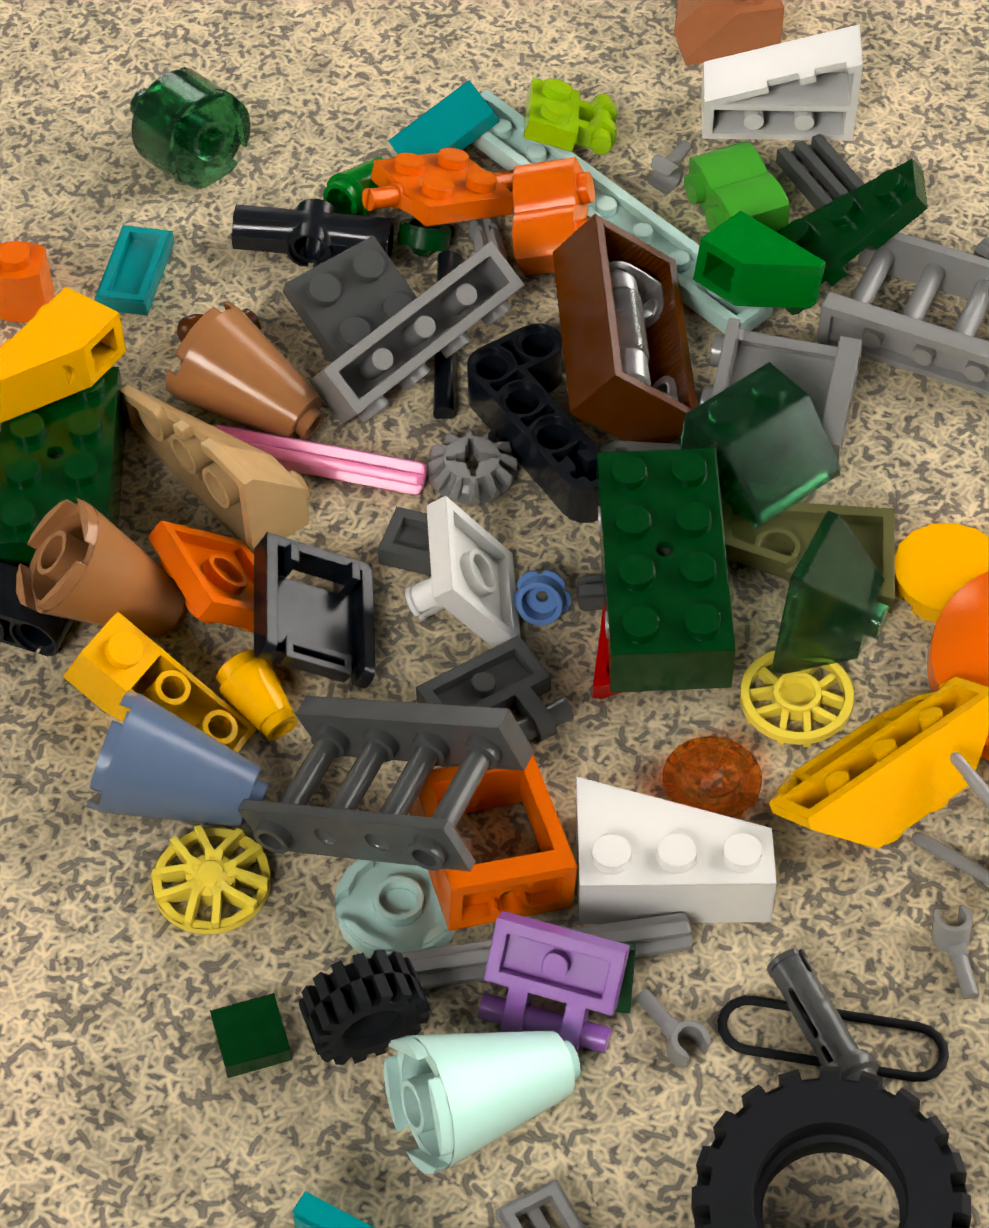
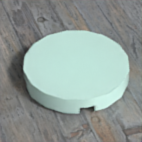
M358 859L346 869L336 887L335 916L343 938L359 954L364 952L365 957L371 958L375 950H385L386 954L389 955L393 951L403 953L444 947L451 941L456 930L448 931L428 870L420 866Z

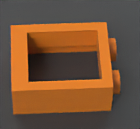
M533 754L524 771L496 768L487 770L464 813L523 802L541 852L474 864L470 872L442 868L438 871L428 870L448 931L494 923L502 911L525 917L572 908L577 864ZM459 766L433 769L411 807L409 815L432 817Z

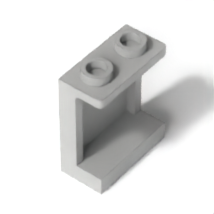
M729 318L726 333H716L712 345L710 366L718 367L714 386L704 385L699 404V418L706 419L707 437L723 440L728 430L738 428L745 430L757 441L755 446L839 461L861 361L862 340L840 336L838 347L746 331L741 329L740 319Z

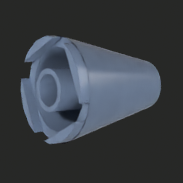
M128 690L119 705L131 710L130 712L127 711L123 724L113 720L110 724L90 785V789L98 791V793L87 801V807L100 813L241 827L245 820L238 811L243 799L264 801L269 783L259 780L262 768L146 696Z

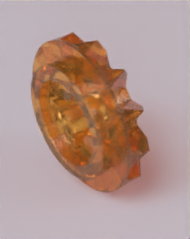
M705 736L686 741L672 751L663 768L662 785H664L668 801L740 819L744 811L749 807L756 806L762 786V773L755 757L742 745L722 737ZM723 768V788L715 786L710 792L701 793V778L710 779L713 774H718L720 769Z

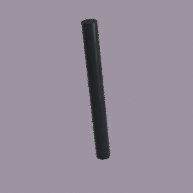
M445 250L438 254L437 282L458 266V255L455 252ZM439 351L435 354L433 416L435 419H453L455 417L456 352L445 358L442 352Z

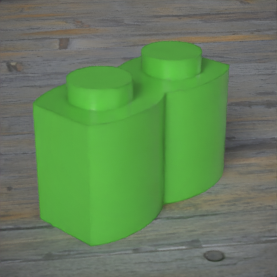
M748 141L689 158V174L684 176L686 195L692 205L700 204L705 211V219L709 231H712L739 211L746 213L777 233L778 230L789 224L790 204L777 179L767 172L759 153Z

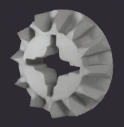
M469 427L464 436L457 437L447 433L442 445L432 446L430 460L427 463V473L431 485L443 497L447 496L450 500L462 504H481L497 499L510 489L517 475V458L512 454L510 442H498L493 431L483 436H477ZM468 454H474V457L477 458L478 469H476V476H470V469H467L466 458H469Z

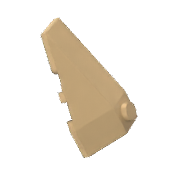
M130 385L119 389L126 426L236 539L245 541L253 555L254 548L267 532L287 538L309 524L307 501L310 499V492L305 481L296 471L291 470L288 472L272 455Z

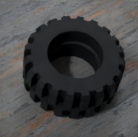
M820 1066V1078L802 1080L799 1069L779 1074V1087L765 1092L763 1087L758 1084L741 1096L743 1108L735 1115L729 1111L723 1113L713 1126L715 1139L712 1145L702 1147L696 1163L698 1179L697 1185L692 1187L691 1210L695 1228H764L763 1202L767 1188L773 1178L786 1166L802 1157L829 1152L842 1153L859 1158L875 1167L888 1179L898 1200L900 1213L898 1228H970L972 1217L971 1195L967 1194L965 1185L967 1172L960 1153L952 1152L948 1145L949 1132L937 1116L927 1119L919 1111L920 1100L902 1087L894 1095L883 1089V1077L863 1070L859 1081L841 1078V1067Z

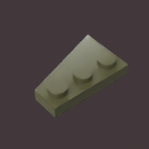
M721 497L727 560L892 614L895 601V509Z

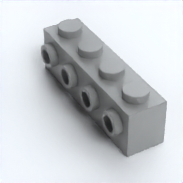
M490 241L311 378L309 382L342 424L356 415L364 423L389 404L383 394L399 383L404 390H407L431 371L425 363L428 359L439 351L442 352L445 358H448L468 343L472 338L466 330L481 319L488 327L508 312L513 306L507 298L523 287L524 283L494 243Z

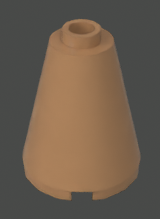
M229 301L223 302L225 307L223 312L212 307L193 325L179 345L175 355L182 359L183 362L177 375L168 370L166 390L180 401L260 432L296 439L301 437L304 440L311 438L324 419V412L320 410L322 397L240 308Z
M66 499L59 502L44 516L27 543L28 546L36 549L30 566L28 567L20 563L18 567L16 594L20 604L37 613L105 626L118 611L145 635L154 637L163 636L167 632L175 630L182 623L187 613L186 598L174 579L93 505L77 499V504Z

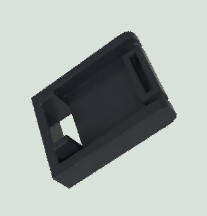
M267 532L254 548V657L268 661L276 651V663L342 683L346 682L351 676L353 686L366 689L373 681L376 671L372 564ZM292 570L325 579L333 582V592L286 577Z

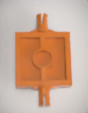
M442 148L439 150V153L424 155L400 153L395 158L374 160L371 180L379 187L365 188L362 193V203L367 211L389 207L401 209L412 214L424 226L511 215L514 208L513 193L511 192L513 191L514 169L495 173L485 171L471 160L465 151L456 148Z

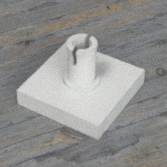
M447 496L426 505L431 577L417 584H412L405 590L406 601L415 617L419 615V620L425 621L432 615L446 609L493 648L518 635L520 636L519 615L514 599L516 583L513 553Z

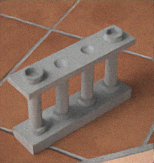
M899 232L879 249L869 250L865 248L860 252L857 265L865 267L866 270L851 298L828 292L821 305L817 342L828 340L831 346L838 347L840 336L861 339V356L989 396V341L974 337L989 307V260ZM887 275L917 283L902 314L871 305ZM938 290L968 299L953 330L923 321Z

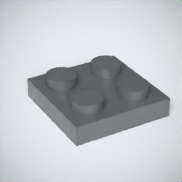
M374 235L286 282L283 289L284 295L331 362L335 361L417 298Z

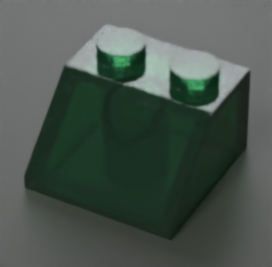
M770 362L692 409L684 416L680 449L716 448L720 497L756 529L840 475V463L810 396Z

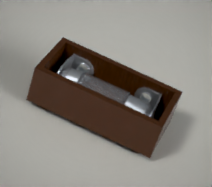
M594 214L553 251L570 413L579 420L590 423L612 434L620 441L671 443L700 420L676 260L601 216Z

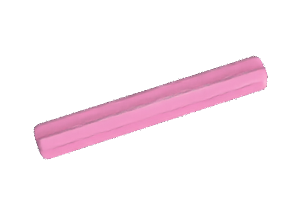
M219 424L215 426L272 455L287 471L294 470L297 473L412 495L421 494L426 483V465L419 461Z

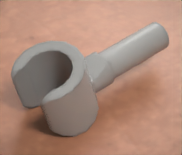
M683 140L670 155L666 157L659 154L655 155L652 158L651 168L656 172L649 177L648 184L667 195L678 187L684 173L678 164L691 150V144Z
M960 905L958 926L952 927L946 925L941 920V913L939 909H936L933 915L932 941L939 950L949 954L963 999L977 998L979 993L967 950L971 937L973 915L968 907Z
M648 989L641 991L637 995L636 1001L656 1022L661 1032L669 1040L666 1046V1053L674 1065L684 1068L688 1066L690 1061L688 1053L678 1043V1040L681 1039L693 1040L698 1045L699 1050L706 1055L710 1046V1034L707 1028L694 1020L679 1022L675 1017L671 1016Z

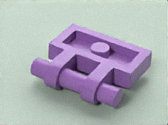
M502 911L496 919L484 981L509 987L507 999L484 993L478 1009V1018L500 1024L501 1032L555 1031L563 1041H569L577 1053H579L580 1047L606 1054L612 1028L589 1022L588 1013L589 1010L613 1015L617 1008L631 945ZM532 994L567 1003L565 1013L560 1014L531 1006Z

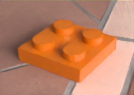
M160 520L149 534L148 539L161 558V567L174 579L186 598L185 605L189 612L207 624L216 622L240 627L247 632L253 633L254 555L245 541Z

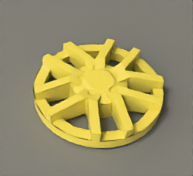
M789 647L770 651L760 656L748 667L741 682L740 703L748 724L751 723L762 734L776 740L778 744L783 746L784 743L810 747L812 743L826 740L844 729L853 709L854 690L845 670L830 657L811 649ZM788 660L807 661L809 663L798 672ZM777 663L783 675L777 678L767 669L769 665ZM819 667L824 668L830 673L820 681L812 677ZM756 676L767 685L750 689ZM838 682L843 692V697L827 690ZM772 700V704L757 709L752 704V701ZM823 704L841 709V712L836 716L822 709L820 705ZM781 716L779 728L765 720ZM811 719L826 726L811 731ZM788 720L801 721L802 732L787 731Z
M202 825L194 826L193 832L185 834L180 838L175 835L169 839L170 845L163 851L154 869H152V890L160 912L173 925L196 934H220L234 930L249 922L257 915L267 901L272 882L270 864L263 851V847L245 835L244 830L238 827L235 830L227 828L203 829ZM210 841H223L216 849H213ZM199 843L204 854L195 858L189 853L187 848ZM239 846L246 850L236 858L229 859ZM176 856H178L180 861L183 863L169 866L171 861ZM257 861L261 875L247 871V869ZM167 882H185L164 890L162 884ZM237 886L256 889L258 892L252 898L238 891ZM189 900L185 915L175 911L171 906L172 903ZM224 902L242 909L231 917L221 919ZM201 904L212 906L211 921L196 920Z

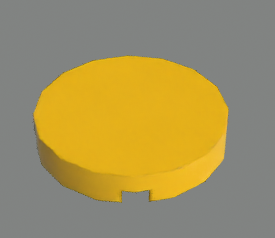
M957 523L930 524L912 531L899 543L895 554V593L900 601L903 597L907 603L912 605L911 611L924 620L937 623L942 610L952 596L966 583L989 571V537L978 529Z

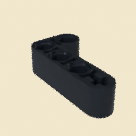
M533 323L472 352L467 360L468 403L472 410L493 431L500 442H510L513 456L517 458L519 464L565 516L579 523L597 521V453H601V450L549 394L562 381V336L560 332L550 325Z

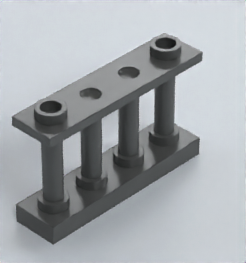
M306 696L295 715L311 737L313 744L311 750L279 803L243 799L238 807V811L253 830L255 840L262 847L274 853L283 854L288 851L414 865L431 871H438L442 868L470 872L476 861L455 830L487 770L496 768L524 771L534 750L510 709ZM342 756L357 757L329 807L307 806L334 758ZM391 760L408 761L380 812L357 810L383 762ZM442 764L459 765L455 776L432 817L408 815L434 766Z

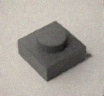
M396 506L378 547L379 564L431 576L427 513Z

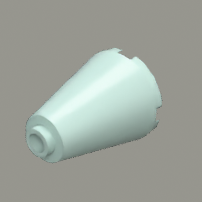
M555 1031L406 1035L391 1040L388 1046L397 1050V1054L385 1058L383 1068L385 1091L392 1121L397 1133L408 1126L410 1127L419 1149L409 1150L406 1153L412 1163L425 1174H435L447 1170L571 1096L574 1091L575 1080L580 1077V1061L574 1046L567 1040L563 1041Z

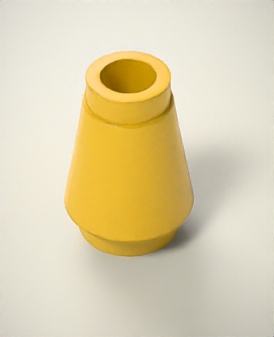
M246 650L233 656L219 669L216 679L221 685L219 689L220 695L257 730L263 733L268 741H275L295 728L298 719L293 713V709L270 660L265 661L255 658L254 650Z

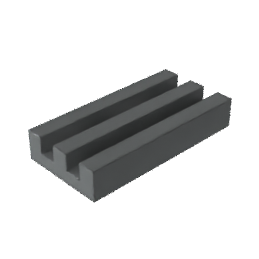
M821 134L812 137L811 145H807L804 140L796 142L792 152L786 146L777 149L776 164L816 210L833 201L821 186L827 192H830L834 198H837L865 184ZM801 161H803L806 164V166L812 171V173L818 178L817 181L819 182V184L802 166V164L800 163Z

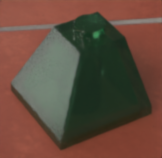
M827 511L790 577L771 671L787 674L858 659L868 637L878 639L882 632L889 610L888 605L880 603L885 578L837 513Z

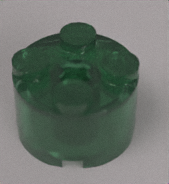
M188 67L162 75L148 88L137 91L130 103V111L133 114L131 126L132 140L139 155L174 180L190 185L193 188H206L231 173L238 164L233 158L240 144L246 147L250 137V117L245 105L231 93Z

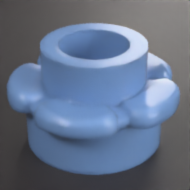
M531 570L524 573L517 581L518 591L514 594L516 608L520 616L531 624L542 626L551 624L557 620L560 614H565L571 605V593L565 589L566 583L563 577L551 570H544L542 573ZM543 591L548 595V598L542 600L538 597L537 593Z

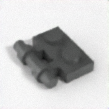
M519 635L416 687L418 703L507 708L510 711L516 709L522 717L516 721L527 740L535 739L538 743L555 735L557 726L574 717L573 710L564 697L547 705H544L540 700L539 696L551 691V676Z

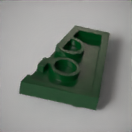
M910 159L891 170L881 173L877 178L849 193L838 196L832 202L810 214L795 219L787 226L778 230V233L824 260L826 266L821 284L827 281L833 286L848 274L844 266L865 248L869 250L879 249L928 209L924 171L913 159ZM785 308L791 315L799 314L804 310V308Z

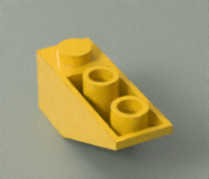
M68 287L61 290L49 303L43 305L15 336L6 340L0 347V423L92 387L126 353L119 312Z
M118 611L80 652L63 676L101 710L123 722L127 711L130 712L131 709L119 704L126 692L130 690L146 696L237 753L257 730L243 716Z

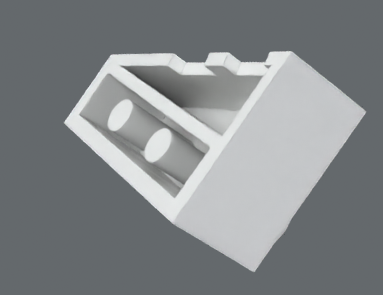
M860 24L705 61L703 63L701 91L702 139L812 140L813 136L821 134L826 140L853 141L863 68Z
M576 776L575 827L578 924H606L676 913L686 914L690 923L771 922L777 885L772 828Z

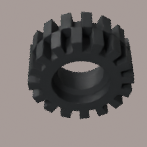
M375 950L370 959H366L364 952L353 955V963L344 966L340 960L330 965L333 971L331 974L328 975L320 972L313 978L315 985L305 986L301 992L303 998L299 999V1007L317 1055H320L322 1060L329 1062L334 1059L335 1064L345 1065L351 1057L356 1064L366 1060L369 1054L382 1055L386 1053L385 1048L389 1047L388 1045L391 1040L406 1035H417L422 1030L420 1024L428 1022L430 1017L428 1013L430 1011L429 1003L408 957L403 958L402 953L393 951L387 956L385 950Z

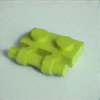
M532 78L526 99L523 138L570 152L573 151L574 145L577 144L592 149L597 155H605L616 142V105L606 94H598L589 103L580 100V91L574 90L568 83L562 80L549 78L543 81Z

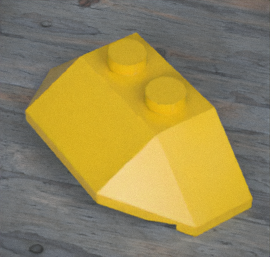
M955 676L941 683L939 690L936 692L917 695L876 715L787 775L778 788L777 795L772 797L769 802L772 813L808 829L875 849L898 840L902 836L903 831L929 813L945 807L949 799L969 786L951 763L950 755L953 752H959L976 771L989 733V687Z

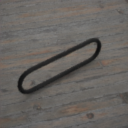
M740 996L730 1000L721 1009L717 1019L718 1032L723 1042L734 1051L750 1056L821 1066L817 1056L750 1046L738 1042L731 1036L727 1021L729 1015L736 1008L744 1005H754L790 1011L786 1001L759 996ZM837 1009L842 1020L917 1031L928 1035L936 1043L939 1057L937 1063L931 1069L924 1072H911L879 1067L878 1076L911 1082H926L938 1077L946 1068L949 1059L948 1045L941 1033L932 1026L916 1021Z

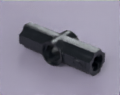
M321 199L304 200L298 204L295 210L236 204L233 213L232 246L233 249L284 253L287 254L293 263L299 266L308 267L309 263H313V267H316L374 235L391 259L394 240V219L339 214L334 205Z

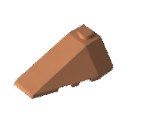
M678 0L674 36L685 65L700 64L705 61L780 44L784 5L781 0Z

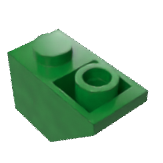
M739 211L701 237L693 280L734 306L810 309L817 303L826 262L746 213Z

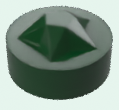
M407 218L400 222L397 241L409 246L413 254L428 257L437 251L449 249L452 231L444 224L424 226L415 218Z

